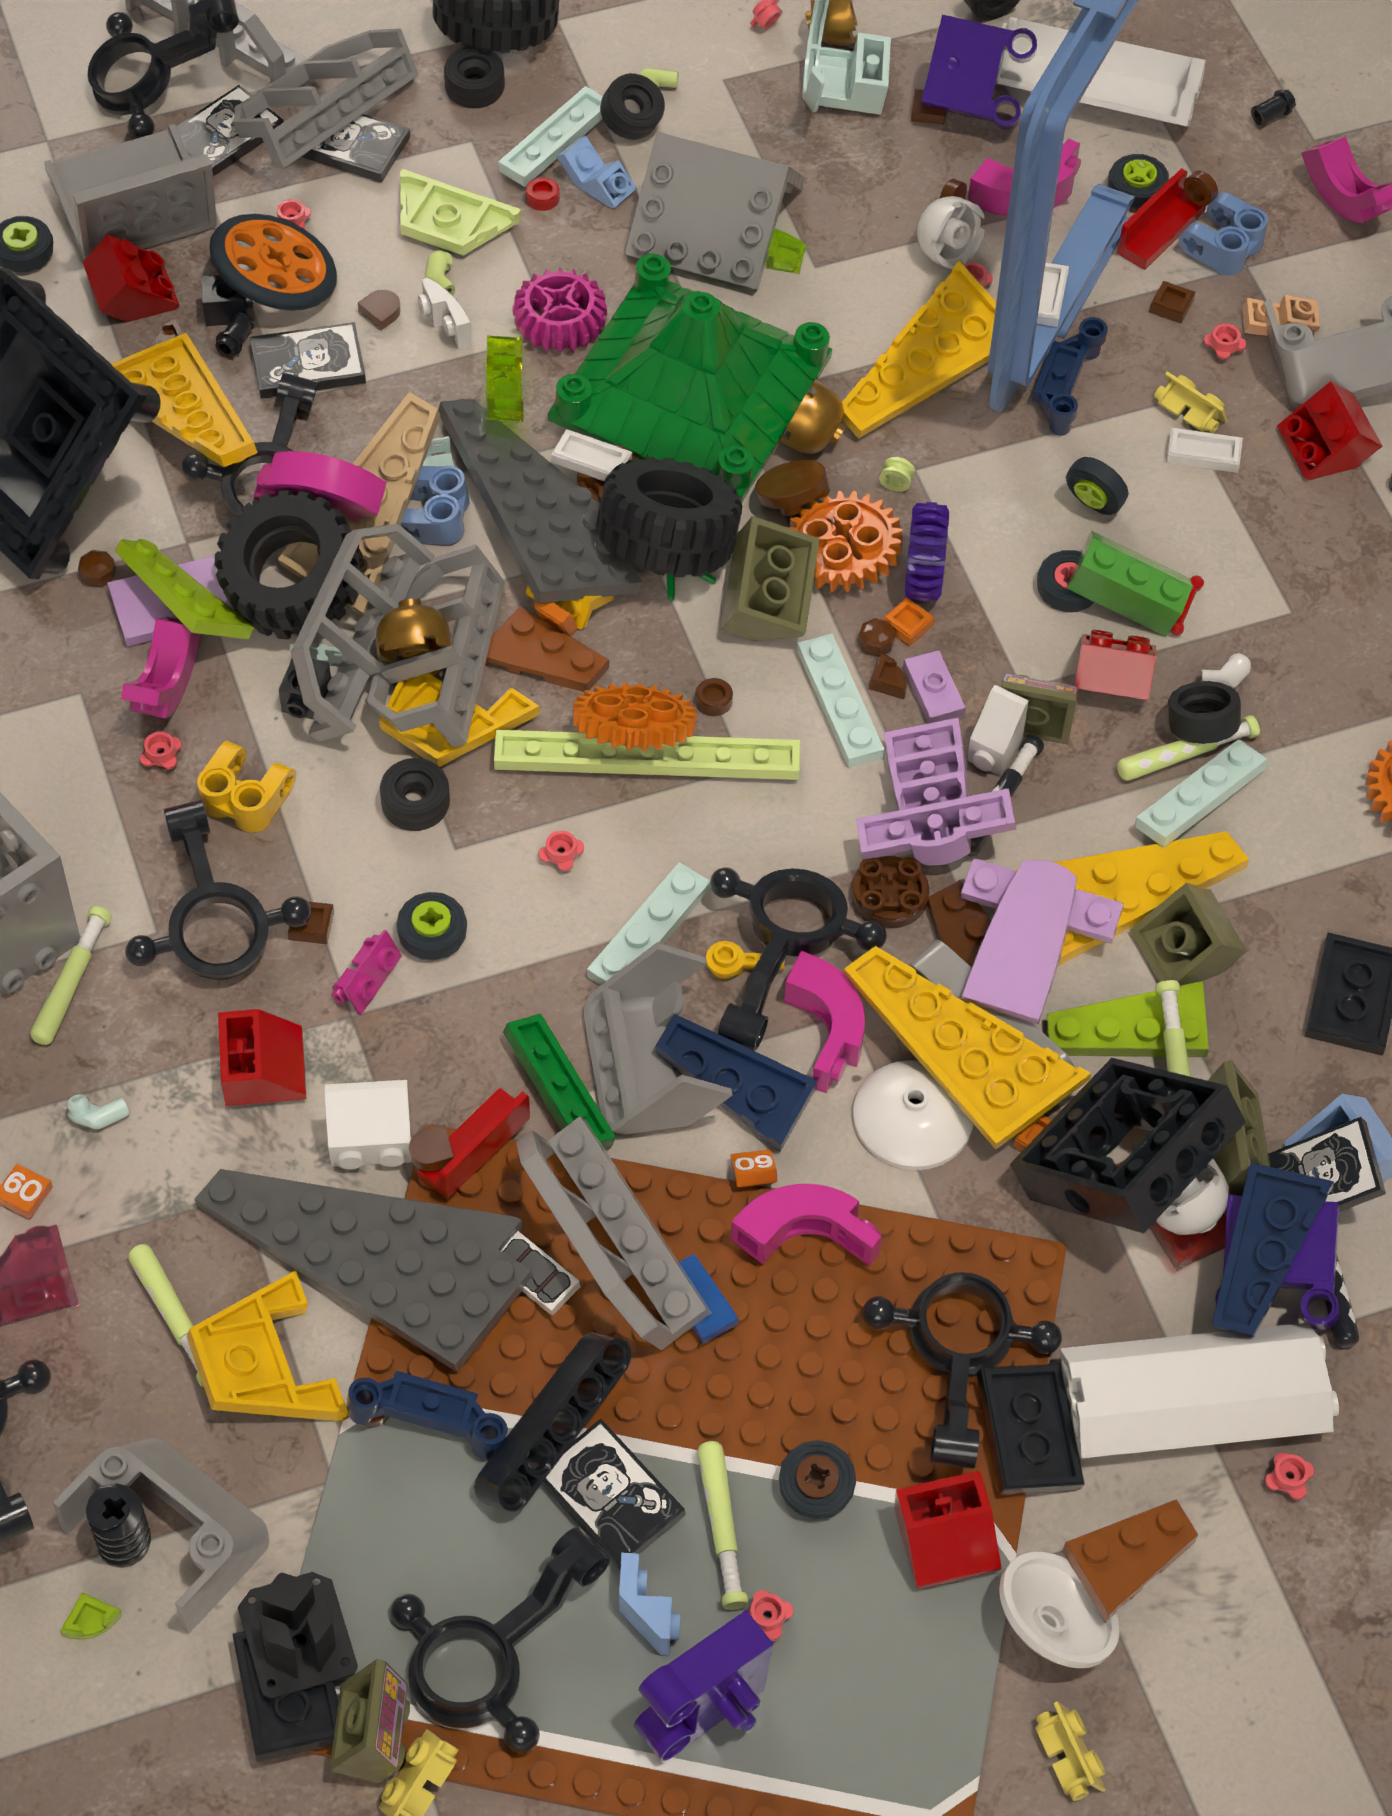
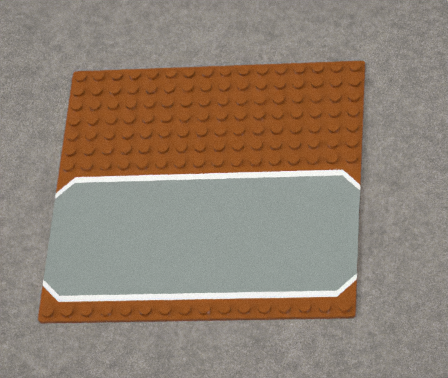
M429 1124L424 1128V1130L439 1125ZM445 1127L448 1137L456 1130L455 1128ZM509 1139L448 1200L417 1176V1167L414 1165L404 1199L519 1218L523 1226L520 1233L580 1281V1288L553 1316L525 1293L521 1292L458 1372L371 1318L354 1381L359 1378H371L380 1383L394 1378L395 1372L400 1371L477 1393L476 1402L485 1413L497 1414L505 1420L508 1427V1435L585 1334L593 1332L623 1339L631 1349V1362L625 1373L576 1438L599 1419H602L685 1509L686 1515L639 1554V1569L647 1570L646 1596L672 1597V1613H680L679 1640H670V1655H660L619 1612L620 1570L611 1560L605 1572L592 1584L581 1587L575 1581L561 1609L514 1646L519 1660L520 1681L517 1693L508 1707L517 1716H525L534 1720L540 1731V1738L535 1748L526 1753H517L512 1751L505 1743V1729L495 1719L477 1727L452 1728L433 1721L420 1710L411 1694L408 1678L409 1664L420 1641V1637L412 1629H402L396 1626L390 1616V1607L399 1595L410 1593L422 1600L425 1606V1617L432 1625L454 1616H475L487 1620L494 1625L533 1593L546 1565L554 1559L551 1556L554 1545L567 1531L580 1527L579 1524L542 1484L527 1504L515 1512L499 1509L479 1501L475 1495V1480L488 1460L478 1458L473 1453L472 1445L465 1438L392 1417L376 1427L356 1424L350 1419L349 1414L347 1418H343L300 1575L314 1572L332 1579L358 1664L355 1674L374 1660L380 1659L386 1661L408 1683L406 1700L410 1702V1713L406 1724L403 1726L401 1743L405 1746L403 1763L397 1772H400L405 1765L406 1754L411 1744L417 1738L422 1737L426 1729H428L441 1740L459 1749L454 1757L458 1761L446 1778V1782L611 1816H973L1006 1620L1000 1600L999 1586L1003 1572L1016 1558L1026 1493L1002 1495L999 1493L977 1376L968 1377L966 1403L969 1407L967 1428L976 1429L980 1432L975 1468L970 1469L930 1462L935 1424L943 1425L948 1375L935 1370L919 1356L912 1344L909 1326L891 1324L883 1330L872 1329L865 1324L862 1318V1308L870 1298L882 1296L889 1299L894 1307L912 1309L920 1293L934 1281L951 1273L965 1272L987 1278L1004 1293L1010 1305L1013 1320L1017 1325L1032 1327L1035 1323L1043 1320L1054 1323L1066 1246L1057 1241L859 1204L857 1218L859 1220L865 1219L872 1223L882 1236L880 1255L870 1266L866 1265L837 1242L817 1234H803L788 1239L762 1264L731 1241V1226L733 1219L750 1202L775 1188L759 1185L739 1188L736 1186V1182L732 1180L611 1158L678 1262L695 1254L739 1318L737 1326L704 1344L701 1343L691 1328L663 1350H660L641 1338L606 1297L523 1168L516 1145L518 1140ZM556 1153L545 1161L560 1184L588 1203ZM597 1216L587 1222V1226L598 1243L624 1260ZM633 1274L627 1278L624 1283L652 1316L667 1326L635 1275ZM964 1292L945 1294L936 1299L927 1310V1324L931 1334L942 1346L951 1351L965 1354L980 1352L992 1345L999 1335V1324L994 1311L984 1300L975 1295ZM1012 1341L1006 1357L996 1367L1048 1364L1049 1354L1036 1352L1029 1343ZM816 1440L833 1443L846 1452L854 1465L856 1475L853 1497L847 1506L832 1517L822 1519L804 1517L791 1509L781 1495L779 1485L782 1461L789 1452L804 1442ZM707 1441L719 1442L724 1451L738 1547L736 1559L742 1592H745L748 1596V1605L739 1610H725L722 1606L721 1599L725 1595L721 1563L715 1553L698 1459V1447ZM980 1470L993 1513L1002 1566L1001 1570L916 1589L894 1510L896 1489ZM317 1578L312 1581L314 1585H318L321 1582ZM765 1590L779 1596L783 1601L789 1602L793 1607V1616L784 1622L781 1628L782 1636L778 1640L772 1641L774 1646L765 1689L758 1695L761 1700L759 1707L751 1712L757 1720L756 1725L749 1731H742L741 1728L733 1729L729 1722L724 1719L688 1744L676 1756L661 1762L634 1727L635 1720L643 1711L650 1707L638 1690L642 1682L655 1670L672 1662L743 1611H750L753 1596L756 1592ZM769 1612L763 1614L766 1619L772 1617ZM460 1637L443 1643L431 1654L426 1663L424 1677L429 1687L440 1697L453 1702H471L487 1695L497 1685L502 1675L503 1662L498 1652L483 1640L472 1637ZM343 1659L341 1664L346 1666L349 1664V1660ZM350 1677L334 1681L338 1702L341 1684ZM333 1745L304 1753L331 1758Z

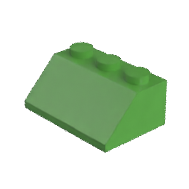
M1091 530L1066 589L1166 637L1181 616L1193 586L1190 578Z

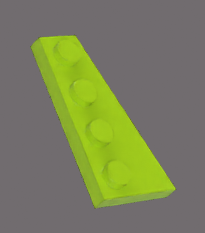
M141 538L137 541L120 540L115 552L192 633L241 639L250 638L255 626L160 552L154 543Z
M1203 981L1181 985L1180 992L1176 996L1180 1016L1179 1021L1181 1023L1180 1027L1184 1029L1187 1056L1207 1057L1209 1044ZM1156 991L1047 1013L1046 1036L1068 1056L1166 1057L1163 1031H1165L1166 1027L1163 1017L1164 1012L1161 996H1158Z

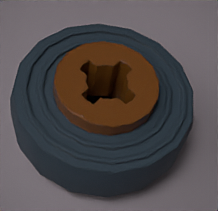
M821 1440L804 1442L792 1449L782 1461L779 1473L780 1492L787 1505L801 1516L812 1519L832 1517L842 1511L853 1497L856 1485L854 1465L847 1453L833 1443Z

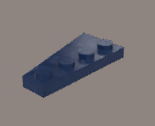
M676 1014L673 1015L656 1044V1053L683 1075L731 1088L732 1096L721 1103V1105L780 1152L817 1088V1080Z
M1250 1162L1212 1321L1213 1328L1255 1337L1334 1186V1181Z

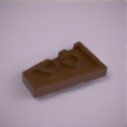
M959 880L929 896L927 907L938 940L945 943L972 968L992 920L978 903L961 898L964 884Z

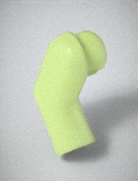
M646 68L639 73L652 80L658 87L677 88V71Z
M437 250L428 257L425 278L438 283L453 295L456 287L445 276V271L450 269V266L447 264H453L452 256L448 252Z

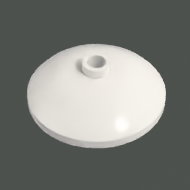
M899 1061L883 1066L863 1082L855 1097L853 1123L858 1138L873 1156L890 1166L905 1170H926L941 1166L956 1157L970 1139L973 1123L919 1061ZM915 1098L921 1100L922 1103L913 1104L909 1100Z
M1029 1552L1015 1558L1003 1572L999 1593L1004 1613L1017 1636L1035 1653L1063 1666L1089 1668L1105 1661L1114 1651L1119 1639L1117 1613L1106 1623L1104 1622L1068 1559L1047 1552Z

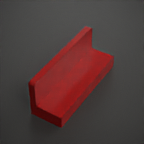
M1181 168L1122 225L1117 254L1146 270L1179 238L1180 234L1191 223L1195 222L1205 212L1206 206L1194 204L1185 194L1184 181L1187 178L1188 171Z
M497 1089L448 1137L454 1158L443 1169L436 1171H423L417 1168V1176L448 1200L530 1119L529 1096L522 1091L513 1098L503 1089Z

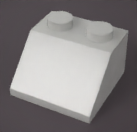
M407 1080L324 1085L331 1167L357 1169L362 1165L376 1164L396 1167L403 1163L412 1162L409 1153V1143L412 1139V1124Z

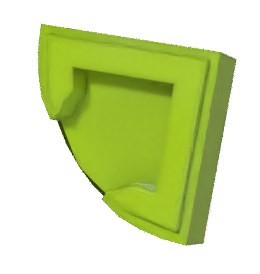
M82 1592L60 1631L62 1636L71 1639L94 1638L111 1629L121 1618L122 1612L121 1609Z

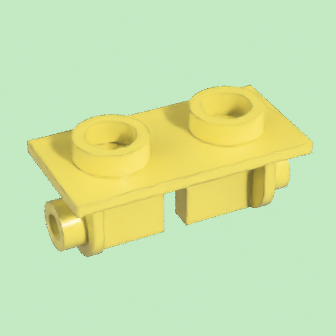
M1168 371L1165 373L1168 385L1166 388L1160 386L1154 394V398L1158 400V405L1164 407L1177 417L1188 407L1190 410L1183 419L1200 432L1215 433L1219 427L1218 419L1225 424L1228 420L1223 408L1225 405L1219 398L1211 393H1207L1206 396L1195 389V384L1183 375L1175 377Z
M1056 1701L1053 1704L1058 1714L1053 1716L1052 1711H1047L1038 1715L1035 1718L1038 1723L1035 1730L1048 1757L1052 1758L1063 1751L1066 1754V1758L1052 1764L1064 1794L1070 1795L1073 1801H1077L1089 1794L1087 1787L1091 1785L1101 1792L1106 1791L1101 1780V1776L1106 1774L1104 1766L1094 1750L1088 1751L1082 1736L1087 1734L1081 1717L1075 1709L1070 1711L1067 1707Z
M426 1729L423 1736L417 1738L409 1747L406 1754V1763L398 1776L392 1778L385 1786L381 1796L382 1802L378 1808L387 1816H424L435 1798L433 1793L423 1788L424 1784L429 1780L441 1788L458 1761L454 1757L459 1749L441 1740Z

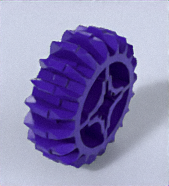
M937 502L916 503L912 508L904 592L908 598L917 599L916 601H937L942 593L949 526V509L946 505H940Z

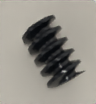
M118 1483L107 1484L96 1489L88 1500L86 1515L98 1553L102 1560L110 1566L120 1568L132 1566L143 1559L149 1551L151 1544V1532L142 1501L137 1492L126 1485Z

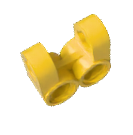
M226 740L219 746L198 776L197 785L200 800L203 802L206 814L210 817L225 818L228 816L233 818L237 827L245 832L254 833L262 831L270 825L271 820L290 794L296 780V771L286 765L275 762L261 781L253 779L237 780L236 777L245 763L246 749Z

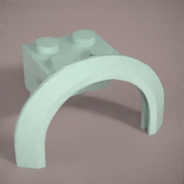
M815 0L804 64L802 88L804 101L811 112L814 113L817 112L819 106L881 115L889 83L891 37L858 32L854 51L821 47L825 18L830 0Z

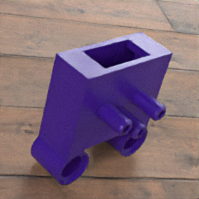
M942 14L921 100L922 105L990 121L1002 130L1014 128L1021 118L1019 102L1010 95L1000 96L994 102L992 99L1004 50H1007L1009 57L1017 63L1031 61L1037 52L1035 34L1027 28H1018L1013 31ZM1020 37L1029 39L1032 44L1030 51L1025 54L1015 52L1012 47L1014 41ZM1009 104L1013 106L1016 114L1011 120L1002 121L997 117L996 111L1001 105Z
M1228 1195L1223 1275L1242 1196ZM1325 1201L1280 1287L1308 1290L1301 1299V1313L1304 1321L1316 1330L1331 1328L1338 1321L1340 1314L1338 1299L1335 1296L1339 1225L1338 1202ZM1220 1288L1217 1290L1215 1296L1216 1305L1218 1301ZM1325 1299L1332 1305L1330 1314L1320 1319L1310 1315L1308 1308L1312 1301Z
M746 1610L669 1664L655 1670L640 1685L638 1690L650 1707L639 1715L634 1722V1727L661 1762L676 1756L688 1744L724 1719L729 1722L733 1729L741 1728L742 1731H749L756 1725L757 1720L751 1712L760 1705L761 1700L758 1695L765 1689L774 1644Z

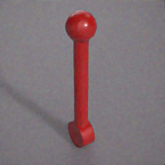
M1195 575L1190 579L1193 587L1181 616L1170 630L1173 635L1178 636L1184 632L1183 623L1195 594L1204 585V580L1200 576Z

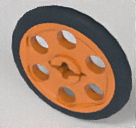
M242 214L227 219L215 229L210 238L209 250L212 263L220 277L242 296L258 304L280 310H306L320 305L331 296L336 287L337 271L334 260L327 248L311 233L288 220L271 215ZM264 235L273 236L279 242L270 241ZM236 241H243L250 245V247H243ZM294 253H301L308 259H301ZM238 264L247 265L253 271L244 270ZM297 276L305 277L308 280H310L311 283L303 282L299 280ZM268 282L278 283L283 289L275 288Z

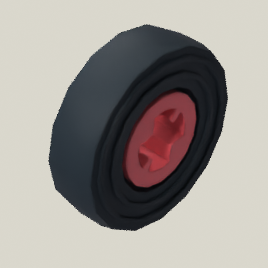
M1062 550L1053 553L1042 562L1037 573V589L1043 601L1052 608L1064 612H1078L1089 608L1095 603L1066 589L1068 583L1064 582V578L1066 581H1068V578H1071L1081 555L1079 551Z

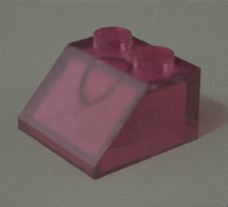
M57 1224L48 1227L35 1226L25 1233L15 1235L0 1257V1327L78 1306V1298Z

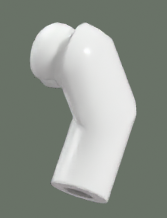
M1241 653L1233 654L1221 670L1201 669L1200 681L1220 682L1234 689L1249 674L1251 662L1248 657Z

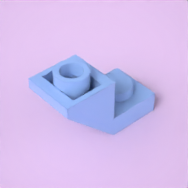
M587 136L578 138L556 156L575 186L610 208H615L637 189L621 162L617 160L604 164Z
M622 1553L619 1612L660 1655H670V1640H679L680 1613H672V1597L646 1596L647 1570L639 1569V1554Z

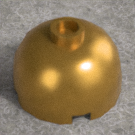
M811 0V10L805 12L809 29L815 0ZM852 0L829 1L822 41L826 44L836 47L855 44L857 35L853 36L852 31L856 30L855 25L858 26Z
M816 379L811 387L817 390L816 393L812 394L809 392L808 395H805L786 428L788 432L792 433L791 436L783 435L779 441L787 447L805 454L820 452L829 442L836 445L846 426L840 423L844 414L842 401L833 390Z
M420 599L399 601V607L388 611L380 620L376 629L377 657L379 660L394 662L393 655L403 656L405 659L452 646L449 625L442 613L431 606L421 605Z

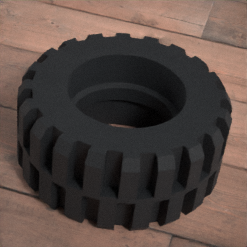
M433 0L432 16L444 35H448L449 39L455 43H463L464 47L470 49L479 48L482 52L490 53L491 50L500 51V53H509L510 50H517L519 52L527 50L529 46L535 47L541 44L543 40H546L554 32L558 24L559 0Z
M645 457L643 460L635 458L617 465L605 478L596 521L597 534L611 554L616 553L619 560L624 563L630 562L634 564L635 568L643 571L648 569L654 571V574L663 576L665 574H673L674 577H685L686 575H692L693 577L702 576L705 572L709 574L715 572L731 558L743 506L736 489L732 485H728L726 479L722 476L712 474V471L705 467L699 468L694 466V463L687 461H674L673 458L655 459V457Z
M291 490L279 491V496L272 497L268 493L260 496V502L251 505L250 502L240 508L243 513L238 518L232 516L226 524L229 529L228 533H221L217 542L221 551L215 553L214 565L218 569L216 573L218 583L224 591V595L239 615L255 626L256 630L261 634L270 636L274 632L278 639H290L291 634L299 635L346 534L352 532L342 513L338 509H334L331 503L323 497L315 499L312 493L306 491H299L298 496H295ZM296 542L311 543L320 547L317 564L311 573L300 582L280 588L269 587L260 583V574L265 562L279 548ZM358 545L350 564L363 574L361 568L364 566V559L359 549L360 545ZM343 579L325 614L330 621L334 618L339 621L347 613L344 607L347 604L353 605L359 595Z

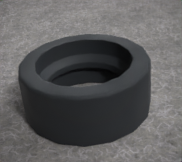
M1212 681L1192 682L1180 686L1172 692L1168 699L1170 730L1175 736L1187 742L1199 744L1217 743L1233 736L1241 725L1239 693L1226 684ZM1196 711H1215L1214 713L1207 714L1193 713Z

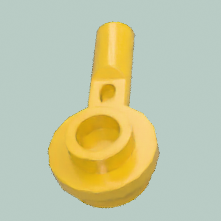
M720 941L713 944L707 950L706 965L714 976L720 979H730L734 976H741L743 970L754 969L762 953H744L741 947L734 942ZM784 962L779 970H784Z

